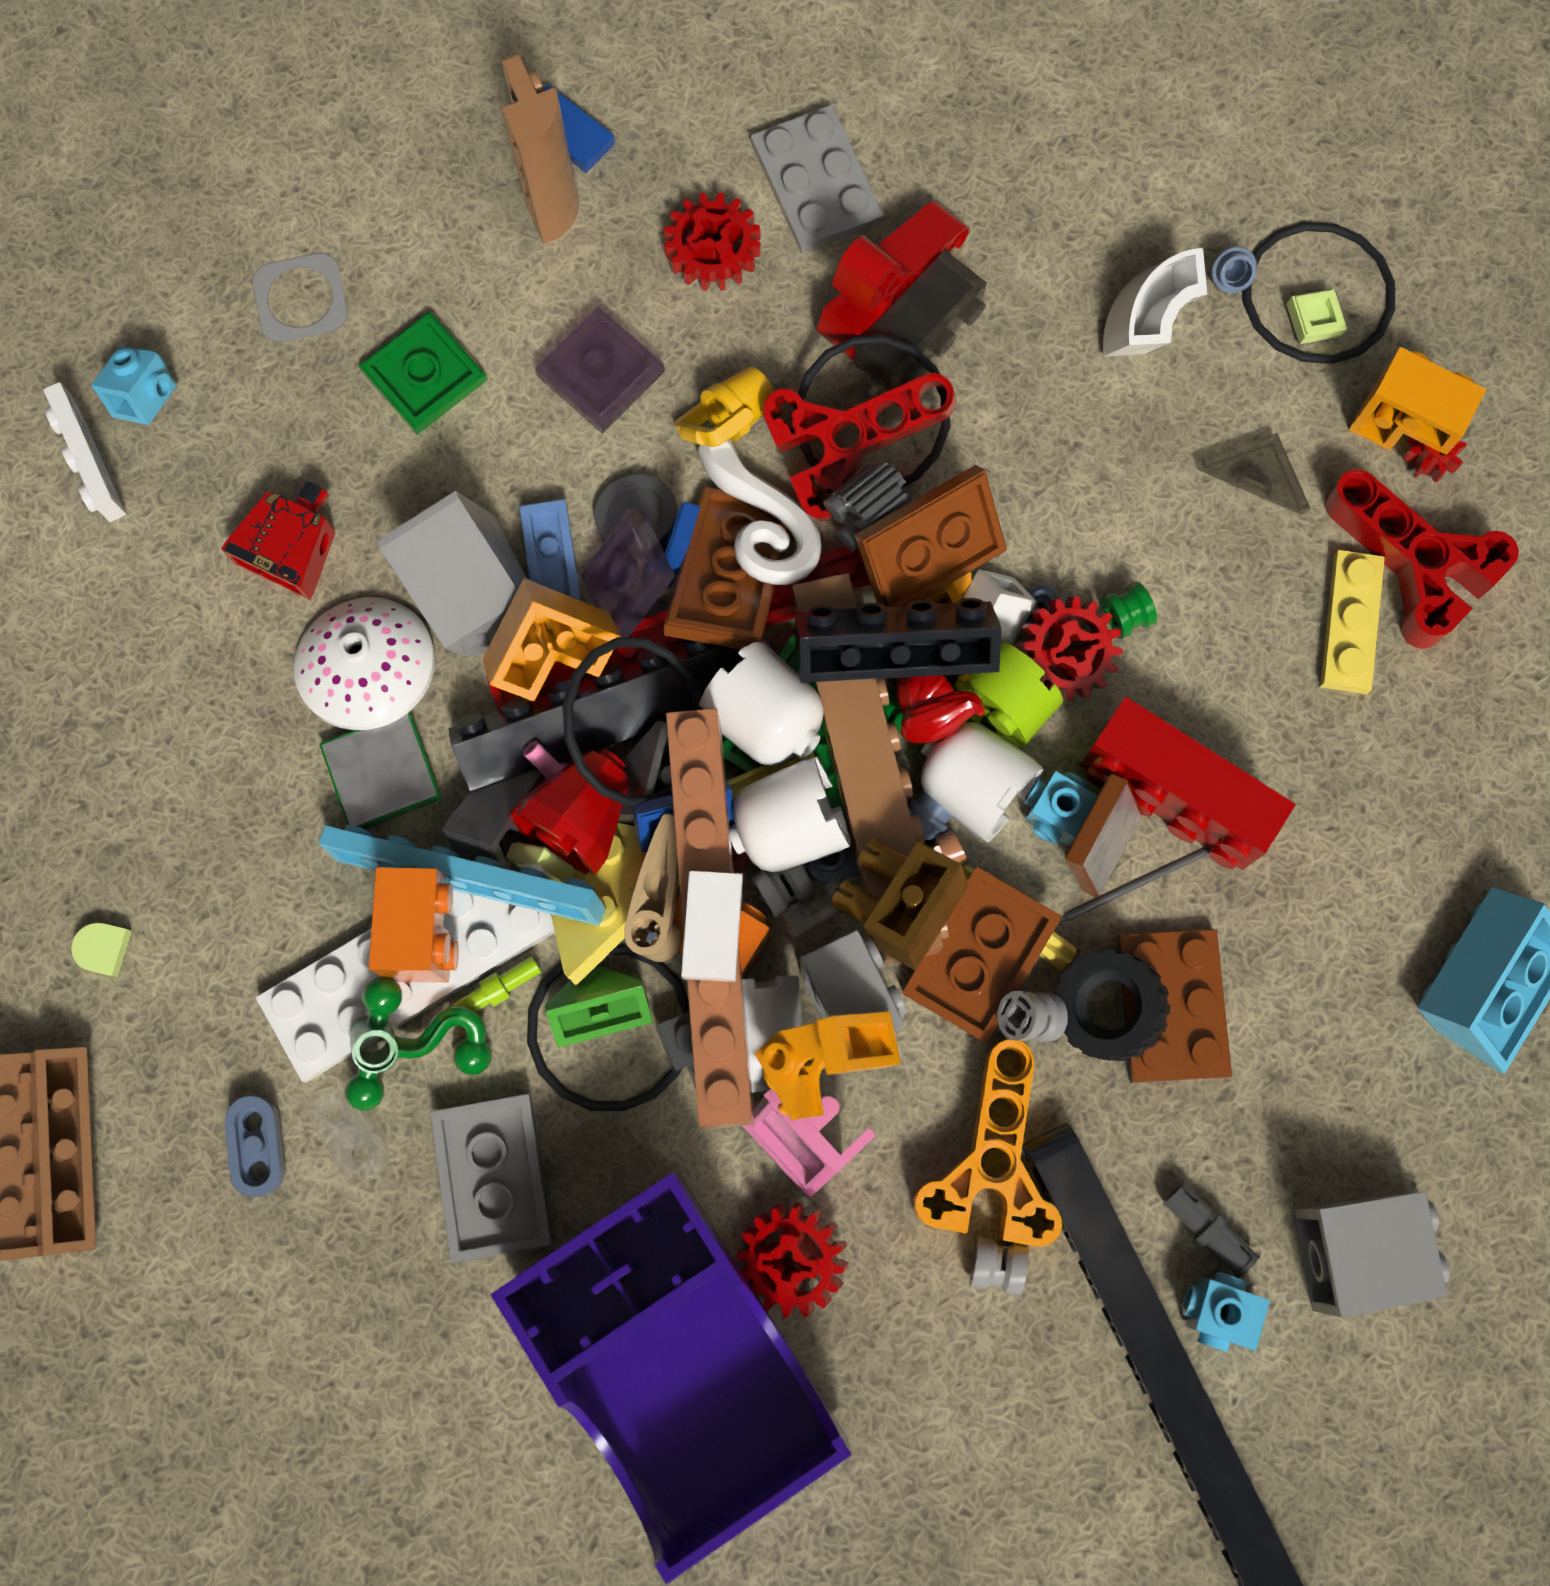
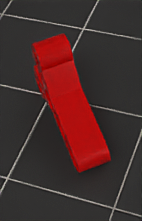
M932 200L879 244L873 243L864 235L858 237L841 257L832 282V286L841 293L824 306L817 326V332L834 346L853 336L876 335L899 303L951 258L949 253L954 247L959 249L964 244L969 235L970 228L938 202ZM869 345L854 346L842 353L851 360H855Z
M930 373L846 411L808 403L793 390L780 389L768 396L764 402L763 413L776 447L783 452L815 439L823 442L825 453L821 462L789 478L804 511L817 520L827 522L835 519L828 510H824L818 505H813V502L819 498L817 492L819 488L816 482L828 493L835 492L855 475L866 455L944 421L955 410L957 399L955 390L948 378L941 374ZM937 386L946 390V402L939 409H927L922 405V396L927 389ZM785 403L790 404L793 408H798L792 412L794 429L782 418H777L783 414L782 405ZM889 406L901 408L903 410V420L899 426L893 429H884L880 426L879 416L885 408ZM848 425L858 427L860 437L857 444L848 449L840 448L836 440L840 429Z
M1355 469L1343 474L1325 499L1326 512L1331 519L1370 553L1385 557L1384 565L1397 575L1405 616L1401 621V633L1407 643L1415 648L1426 649L1437 644L1473 609L1448 587L1445 577L1456 580L1473 596L1480 599L1498 583L1518 559L1519 549L1517 542L1509 534L1496 530L1487 532L1483 536L1438 532L1379 480L1364 470ZM1343 492L1354 494L1359 504L1348 501ZM1379 522L1390 525L1395 535L1385 533L1380 528ZM1415 552L1426 556L1430 566L1421 564L1416 559ZM1487 554L1490 555L1493 560L1481 569L1480 565L1487 559L1485 556ZM1438 611L1439 614L1434 618L1431 627L1427 626L1424 621L1427 617L1429 618Z

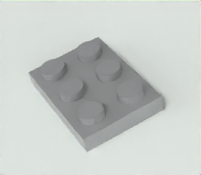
M833 105L750 135L751 145L801 254L883 224L884 215Z
M525 1094L431 1111V1123L451 1263L554 1245L532 1096Z

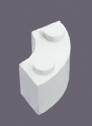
M1203 248L1178 253L1144 270L1127 283L1115 299L1106 321L1103 338V357L1146 354L1171 343L1172 324L1179 310L1185 304L1207 295Z

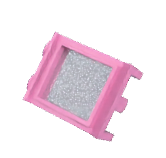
M772 1089L763 1095L764 1098L754 1109L755 1125L743 1126L809 1199L876 1136L868 1128L840 1154L820 1132L839 1111V1103L835 1098L831 1096L822 1098L825 1115L791 1121L788 1115L785 1116L779 1111L778 1105L781 1101Z

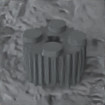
M886 461L877 468L870 464L864 467L823 502L831 516L841 525L836 530L838 538L852 553L859 549L855 534L913 501L901 487L906 483L899 471L896 472L892 465L889 466Z

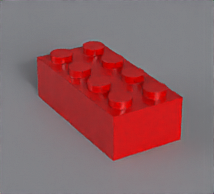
M1126 696L1079 765L1087 771L1085 774L1086 778L1099 788L1103 787L1108 776L1111 774L1126 779L1142 815L1150 817L1154 813L1169 823L1167 829L1174 836L1188 843L1196 840L1205 847L1210 848V858L1219 865L1231 870L1235 867L1243 870L1266 854L1296 806L1291 800Z

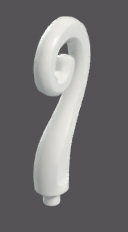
M731 439L717 447L700 445L698 455L701 463L717 487L725 493L777 518L787 526L795 539L797 550L791 557L782 560L768 559L760 555L754 548V545L766 542L777 552H784L788 549L790 542L787 532L779 524L770 521L759 520L745 525L737 533L734 543L735 558L741 568L751 577L773 585L795 584L805 579L815 569L821 554L820 534L813 518L793 498L748 470L742 463Z

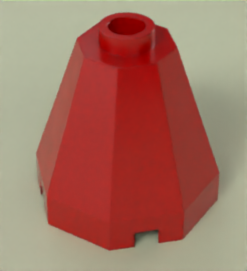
M604 749L599 754L595 751H587L582 754L586 766L605 786L626 795L630 780L623 771L626 766L621 759ZM572 761L521 797L507 816L529 840L532 841L537 836L545 844L543 847H546L567 862L576 871L582 874H588L589 871L591 874H597L608 858L623 804L600 795L577 771L574 761Z

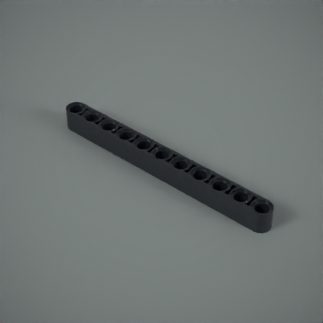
M1066 1122L1023 1143L1024 1155L1027 1161L1033 1160L1036 1168L1032 1169L1047 1201L1055 1205L1062 1218V1231L1073 1253L1078 1251L1082 1259L1078 1261V1264L1096 1300L1101 1298L1105 1305L1101 1310L1119 1346H1125L1129 1353L1125 1358L1143 1395L1148 1393L1152 1400L1148 1405L1167 1443L1172 1442L1176 1448V1451L1172 1453L1191 1491H1197L1201 1498L1197 1503L1216 1542L1221 1540L1225 1547L1221 1552L1238 1586H1303L1075 1132Z

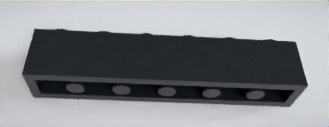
M683 639V643L667 648L675 654L692 674L701 698L706 687L721 668L725 669L728 673L734 668L728 648L724 646ZM646 650L634 661L623 665L616 663L607 664L599 677L592 675L580 681L573 705L575 740L581 754L587 751H596L645 733L657 721L667 723L666 713L694 711V705L683 678L665 658ZM570 680L553 684L547 689L546 693L538 695L535 701L517 697L504 703L500 710L486 715L480 713L467 715L458 720L455 726L448 728L451 748L470 793L533 770L539 772L523 755L526 746L533 741H538L559 764L572 760L564 738L563 703Z

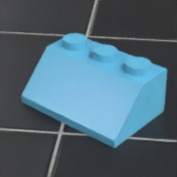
M1491 887L1483 902L1475 907L1471 916V922L1460 940L1450 948L1446 962L1436 979L1424 990L1421 1003L1418 1006V1010L1436 1031L1503 1074L1508 1070L1550 1000V911L1544 903Z

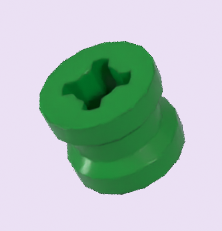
M1138 581L1127 585L1123 593L1118 595L1109 593L1101 598L1103 613L1110 612L1112 615L1108 622L1111 629H1120L1121 634L1117 637L1118 639L1130 636L1134 628L1139 626L1148 628L1157 622V612L1153 600L1144 585Z

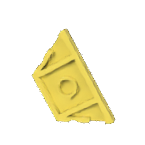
M622 823L617 824L608 858L597 874H591L590 871L588 874H582L575 870L573 879L584 881L593 886L594 892L606 907L600 926L551 914L563 973L575 985L624 939V928L630 903L647 853H642L637 844L635 826Z

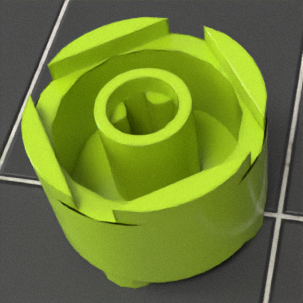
M1003 641L1000 648L999 672L960 674L952 682L954 690L970 691L977 694L985 706V715L981 717L973 715L966 722H981L1017 748L1024 747L1063 704V697L1058 687L1054 684L1048 690L1040 681L1046 672L1022 651Z

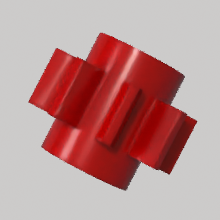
M1408 437L1406 440L1412 448L1405 453L1402 459L1404 461H1411L1416 469L1414 477H1418L1421 474L1431 475L1433 481L1438 482L1445 475L1446 471L1454 473L1463 464L1462 460L1456 455L1460 454L1467 446L1466 442L1459 440L1449 453L1445 455L1411 437Z

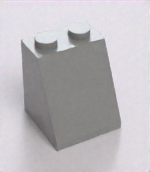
M454 491L376 542L443 647L466 657L478 655L488 649L523 578H526L496 516L457 491Z
M1404 1192L1293 1209L1312 1311L1337 1317H1348L1448 1296L1445 1283H1448L1450 1279L1449 1267L1444 1254L1438 1252L1434 1233L1439 1227L1438 1215L1434 1204L1427 1200L1426 1192Z

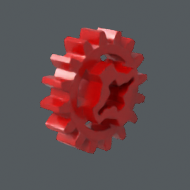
M719 192L715 201H709L705 193H700L699 204L694 205L691 201L685 199L683 201V214L677 211L671 212L672 226L664 227L666 241L664 244L666 259H671V269L674 274L684 271L685 284L690 285L695 279L701 280L702 291H707L710 282H717L719 289L723 291L726 288V280L729 278L738 285L742 283V269L747 272L755 270L754 258L761 255V242L759 241L761 240L760 225L754 224V212L751 209L741 213L740 199L736 198L729 205L724 202V193ZM691 230L693 234L686 237L687 244L683 246L684 238L687 232ZM742 238V245L735 254L733 247L738 245V240Z
M1076 596L1067 597L1065 606L1061 599L1049 600L1050 612L1044 608H1036L1032 611L1038 622L1036 624H1023L1022 630L1030 635L1029 640L1017 643V648L1028 651V657L1046 672L1040 681L1045 682L1044 685L1048 690L1055 684L1060 690L1063 700H1073L1075 691L1080 698L1091 697L1090 685L1102 689L1108 686L1102 675L1105 672L1117 673L1118 668L1110 662L1111 657L1123 654L1122 648L1112 646V639L1117 638L1121 632L1120 629L1108 630L1106 624L1112 618L1110 612L1096 615L1097 602L1086 601L1081 607L1080 597ZM1072 617L1085 622L1092 631L1087 632L1079 628L1078 621L1073 620ZM1048 630L1049 636L1044 646L1042 647L1045 634ZM1070 641L1084 642L1076 646V649L1070 651V656L1056 655L1064 651V648L1070 645ZM1097 652L1096 659L1093 665H1091V662ZM1054 665L1060 668L1063 676H1067L1068 680L1057 677L1049 670L1048 666Z
M797 1202L791 1208L789 1214H787L782 1203L771 1209V1218L764 1212L754 1219L757 1229L749 1227L741 1236L750 1245L741 1248L736 1258L748 1262V1266L742 1270L743 1274L747 1279H752L755 1285L752 1288L757 1295L762 1293L766 1297L764 1307L767 1311L776 1303L781 1305L783 1318H789L796 1306H798L803 1317L809 1316L814 1311V1302L822 1309L825 1308L832 1300L829 1292L838 1293L844 1284L835 1274L844 1273L849 1268V1262L837 1257V1254L847 1247V1243L841 1240L833 1241L831 1235L838 1225L833 1222L823 1227L819 1223L822 1215L820 1209H816L807 1217L804 1215L802 1203ZM784 1228V1233L780 1235V1243L771 1242L770 1244H764L771 1232ZM809 1235L817 1242L820 1248L815 1245ZM788 1251L793 1252L794 1261L801 1263L797 1269L793 1268L792 1259L784 1257ZM817 1276H822L818 1285L809 1290L802 1291L805 1278L815 1279Z

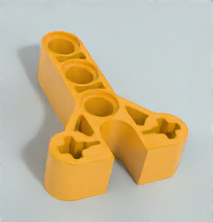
M1007 1039L995 1045L987 1053L971 1152L939 1181L925 1183L917 1189L912 1200L913 1211L923 1224L967 1234L974 1196L980 1190L988 1188L995 1191L1002 1201L998 1233L999 1240L1031 1246H1047L1059 1237L1062 1229V1218L1059 1211L1051 1203L1042 1200L1020 1159L1034 1072V1056L1031 1049L1024 1042ZM1010 1050L1019 1056L1021 1070L1016 1077L1005 1076L999 1071L997 1057L1001 1051ZM995 1099L1007 1101L1014 1110L1013 1120L1007 1127L997 1126L990 1119L989 1107ZM990 1148L999 1150L1006 1159L1005 1171L996 1178L988 1176L981 1167L982 1155ZM935 1189L942 1191L941 1198L944 1201H948L950 1205L960 1206L962 1209L961 1211L950 1209L948 1211H940L937 1219H932L931 1209L923 1207V1200L925 1197H933ZM1036 1208L1040 1209V1217L1048 1220V1226L1046 1230H1038L1034 1238L1032 1237V1228L1024 1226L1022 1222L1012 1221V1216L1022 1218L1034 1216Z

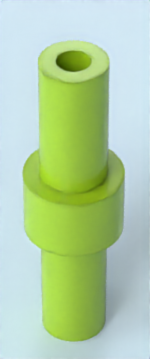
M531 956L501 975L495 972L481 980L478 989L448 1007L463 1006L475 1012L490 1003L495 1007L511 997L510 991L539 975L542 971L534 957Z

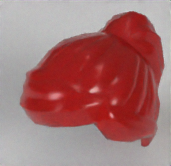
M943 675L898 678L896 683V700L903 715L901 735L909 742H937L954 734L973 715L981 717L986 714L985 706L977 694L970 691L954 690Z

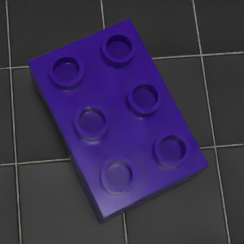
M670 1173L490 1294L558 1408L567 1410L580 1423L613 1470L645 1530L653 1552L654 1566L666 1585L852 1456L849 1440L680 1173Z

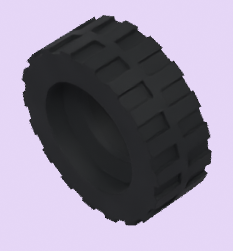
M1105 949L1103 952L1096 950L1089 952L1082 959L1077 958L1071 963L1072 966L1068 971L1064 970L1060 977L1062 980L1059 987L1055 988L1054 994L1059 996L1066 1005L1068 1023L1063 1034L1067 1036V1042L1070 1045L1080 1049L1087 1056L1119 1062L1128 1061L1127 1059L1131 1057L1137 1058L1145 1054L1144 1051L1149 1047L1153 1048L1159 1042L1157 1040L1162 1032H1165L1168 1025L1166 1024L1167 1015H1170V1005L1167 1001L1169 993L1167 987L1160 980L1162 977L1147 962L1126 952ZM1107 981H1118L1125 984L1135 997L1136 1009L1132 1020L1118 1030H1105L1093 1022L1088 1011V1000L1092 991L1098 985Z

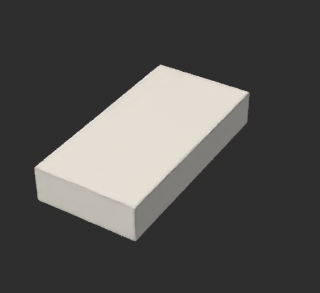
M689 871L681 975L683 979L736 982L743 885L742 874Z

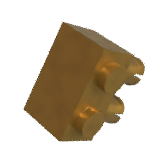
M873 838L866 844V847L871 852L869 853L865 850L861 852L858 866L889 881V887L880 899L846 879L839 886L844 893L835 892L831 901V908L841 911L863 923L869 939L873 940L878 950L917 970L969 887L961 863L919 841L909 856L906 857Z

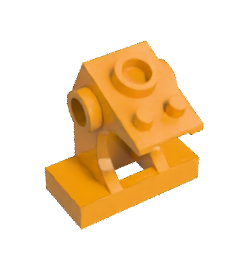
M891 1011L832 1016L816 1020V1023L778 1031L754 1053L763 1068V1076L766 1083L776 1092L781 1101L778 1105L779 1111L785 1116L788 1115L791 1121L825 1115L819 1083L822 1069H826L827 1075L901 1064Z

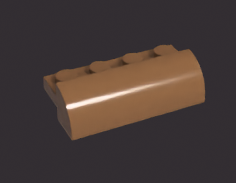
M518 54L501 61L512 104L502 107L501 110L528 211L543 244H546L565 234L573 225L579 211V195L556 88L553 87L544 91L537 72L534 70L527 73L523 61Z
M87 1047L0 1054V1261L96 1249Z

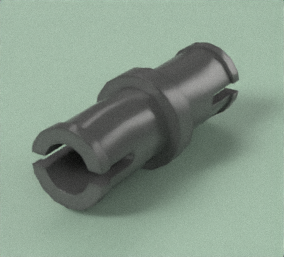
M1186 1181L1169 1196V1199L1167 1198L1163 1202V1205L1166 1208L1168 1207L1196 1235L1193 1241L1200 1248L1206 1245L1234 1273L1236 1278H1240L1247 1273L1260 1258V1255L1254 1252L1227 1225L1229 1219L1222 1212L1216 1214L1189 1187Z

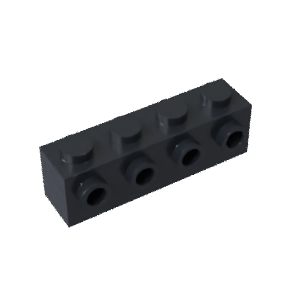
M963 598L956 603L934 604L930 601L917 600L908 603L907 606L888 607L878 603H865L857 608L835 609L830 606L819 605L811 607L807 611H795V656L800 682L999 672L1002 627L991 601L984 602L977 598Z

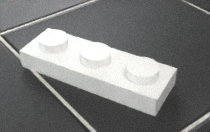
M61 382L43 389L50 404V407L44 409L46 417L54 431L58 435L62 433L67 443V446L61 448L63 456L74 473L79 472L84 482V485L78 487L84 503L91 512L98 510L109 522L127 515L77 400Z

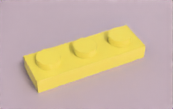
M1337 550L1334 554L1320 687L1362 694H1368L1372 690L1385 560L1383 556Z

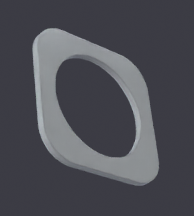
M315 253L273 262L259 268L254 275L253 288L261 330L269 340L281 343L338 330L345 323L348 311L339 266L332 256L324 253ZM296 268H308L321 273L329 281L333 293L332 303L326 315L318 322L306 327H290L282 324L275 319L268 306V293L273 282L281 274Z

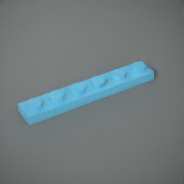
M346 825L344 830L325 826L318 842L337 862L376 871V867L438 869L446 877V883H451L455 891L600 926L606 909L594 892V887L578 879L567 878L565 883L549 880L546 874L532 868L522 867L520 872L504 869L502 864L486 857H476L475 861L460 858L454 851L444 847L432 846L431 851L417 848L413 842L399 836L390 835L387 840L373 837L367 830L353 825Z

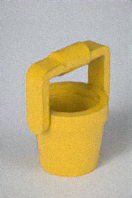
M747 367L724 381L714 383L706 388L700 395L701 402L674 422V426L682 440L698 445L717 447L729 439L733 442L739 441L749 433L751 427L764 415V402L774 392V388L761 371L754 367ZM709 420L714 428L709 429L700 425Z

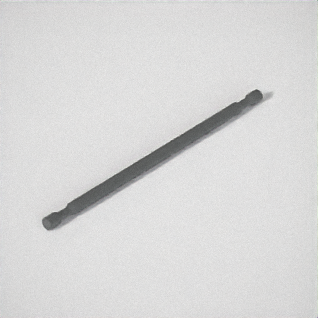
M1203 847L1101 895L1099 898L1082 904L1064 913L1058 924L1071 921L1208 855L1211 849Z

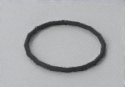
M1303 222L1276 231L1254 250L1253 255L1257 265L1262 254L1282 238L1304 231L1337 234L1357 243L1376 261L1386 284V310L1377 330L1358 347L1334 355L1304 353L1281 343L1261 323L1252 302L1251 284L1243 290V305L1254 330L1275 350L1301 362L1335 364L1365 353L1384 336L1395 312V280L1384 256L1362 235L1337 224Z
M887 335L853 336L822 353L805 372L797 394L805 400L812 378L828 360L858 345L884 344L909 353L929 373L940 374L937 366L912 344ZM935 386L941 399V406H943L947 399V392L943 388ZM950 417L941 422V428L932 452L913 473L903 477L906 483L901 486L902 488L919 480L939 458L950 430ZM808 441L800 444L805 459L811 467L820 463L815 458Z
M617 637L592 649L572 673L563 703L564 738L577 771L600 795L625 806H632L672 795V784L653 795L627 796L605 786L586 766L575 740L573 705L582 677L597 658L619 647L645 648L665 658L683 678L693 702L694 710L704 709L699 706L701 696L692 674L671 650L647 638Z
M617 945L608 954L628 955L652 965L673 986L683 1014L690 1011L689 1000L681 980L663 962L647 959L633 952L627 945ZM560 962L542 979L528 1010L527 1044L538 1074L561 1098L590 1111H626L656 1099L680 1075L682 1069L677 1071L671 1069L651 1090L625 1101H592L567 1090L547 1069L537 1043L538 1011L549 986L563 973L562 963Z

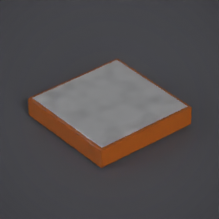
M1113 774L1108 776L1065 855V860L1081 889L1096 898H1099L1142 818L1128 781Z

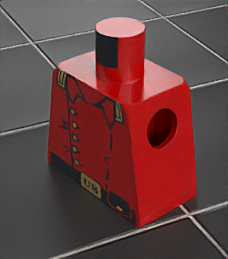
M309 481L302 483L293 501L274 492L265 493L225 541L221 550L234 564L310 600L316 589L336 533L329 521L319 514L329 494L321 487Z

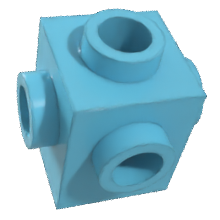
M119 346L91 384L112 418L149 425L177 387L166 368L165 361L158 353L148 349L141 350L125 346Z
M1055 771L1047 782L1041 779L1036 781L1024 802L1031 807L1024 820L1033 825L1031 831L1039 838L1051 844H1057L1058 841H1061L1070 847L1098 795L1089 791L1090 784L1078 775L1071 772H1065L1062 775ZM1057 804L1061 805L1065 812L1060 810Z
M1217 1272L1215 1280L1199 1277L1197 1286L1190 1285L1183 1302L1182 1313L1188 1316L1185 1327L1199 1331L1197 1342L1228 1352L1230 1343L1256 1351L1270 1300L1245 1292L1247 1281L1221 1272ZM1224 1306V1307H1225V1314H1224V1316L1221 1318V1316H1220V1311H1221V1308Z

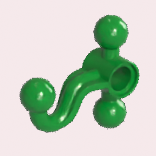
M388 977L374 978L367 983L362 993V1001L365 1008L369 1010V1016L359 1019L350 1031L352 1058L359 1069L358 1073L348 1080L344 1089L348 1104L359 1111L374 1109L381 1103L385 1094V1087L382 1080L378 1077V1073L389 1069L395 1063L396 1058H420L431 1053L453 1026H462L466 1030V1038L456 1045L453 1052V1062L456 1068L467 1075L482 1073L488 1068L492 1060V1050L485 1041L486 1027L482 1018L472 1009L463 1006H452L440 1011L419 1037L405 1038L395 1036L393 1027L388 1019L389 1015L397 1010L403 999L402 989L394 979ZM371 1036H380L387 1040L386 1044L376 1052H368L360 1047L362 1042Z

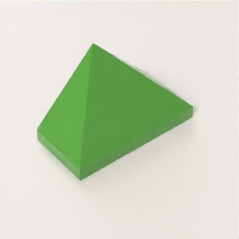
M596 966L577 985L570 980L545 1004V1011L558 1048L653 1023L642 980L601 966Z

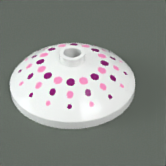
M375 597L349 600L330 608L320 615L302 636L294 659L296 687L306 705L325 722L349 730L379 728L406 715L425 695L432 681L435 669L433 641L420 618L402 604ZM356 645H362L358 653L349 654L351 648Z

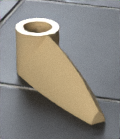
M670 814L662 815L653 835L636 882L624 928V939L627 946L633 952L655 962H665L673 958L679 951L682 939L679 927L673 922L679 869L674 815ZM656 929L659 930L660 936L658 940H652L651 943H648V933H653Z

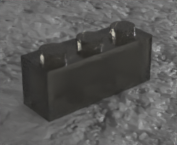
M944 250L864 336L887 335L914 345L929 360L934 354L940 358L953 345L956 339L954 333L961 325L965 323L971 326L982 314L986 306L983 299L987 282L948 251ZM884 344L855 346L854 364L887 391L921 377L926 372V369L917 360L904 351Z

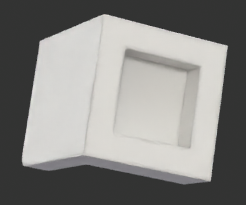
M978 569L963 597L977 598L984 602L991 601L1002 627L1001 643L1003 641L1010 645H1013L1022 629V625L1025 624L1037 602L1014 577Z

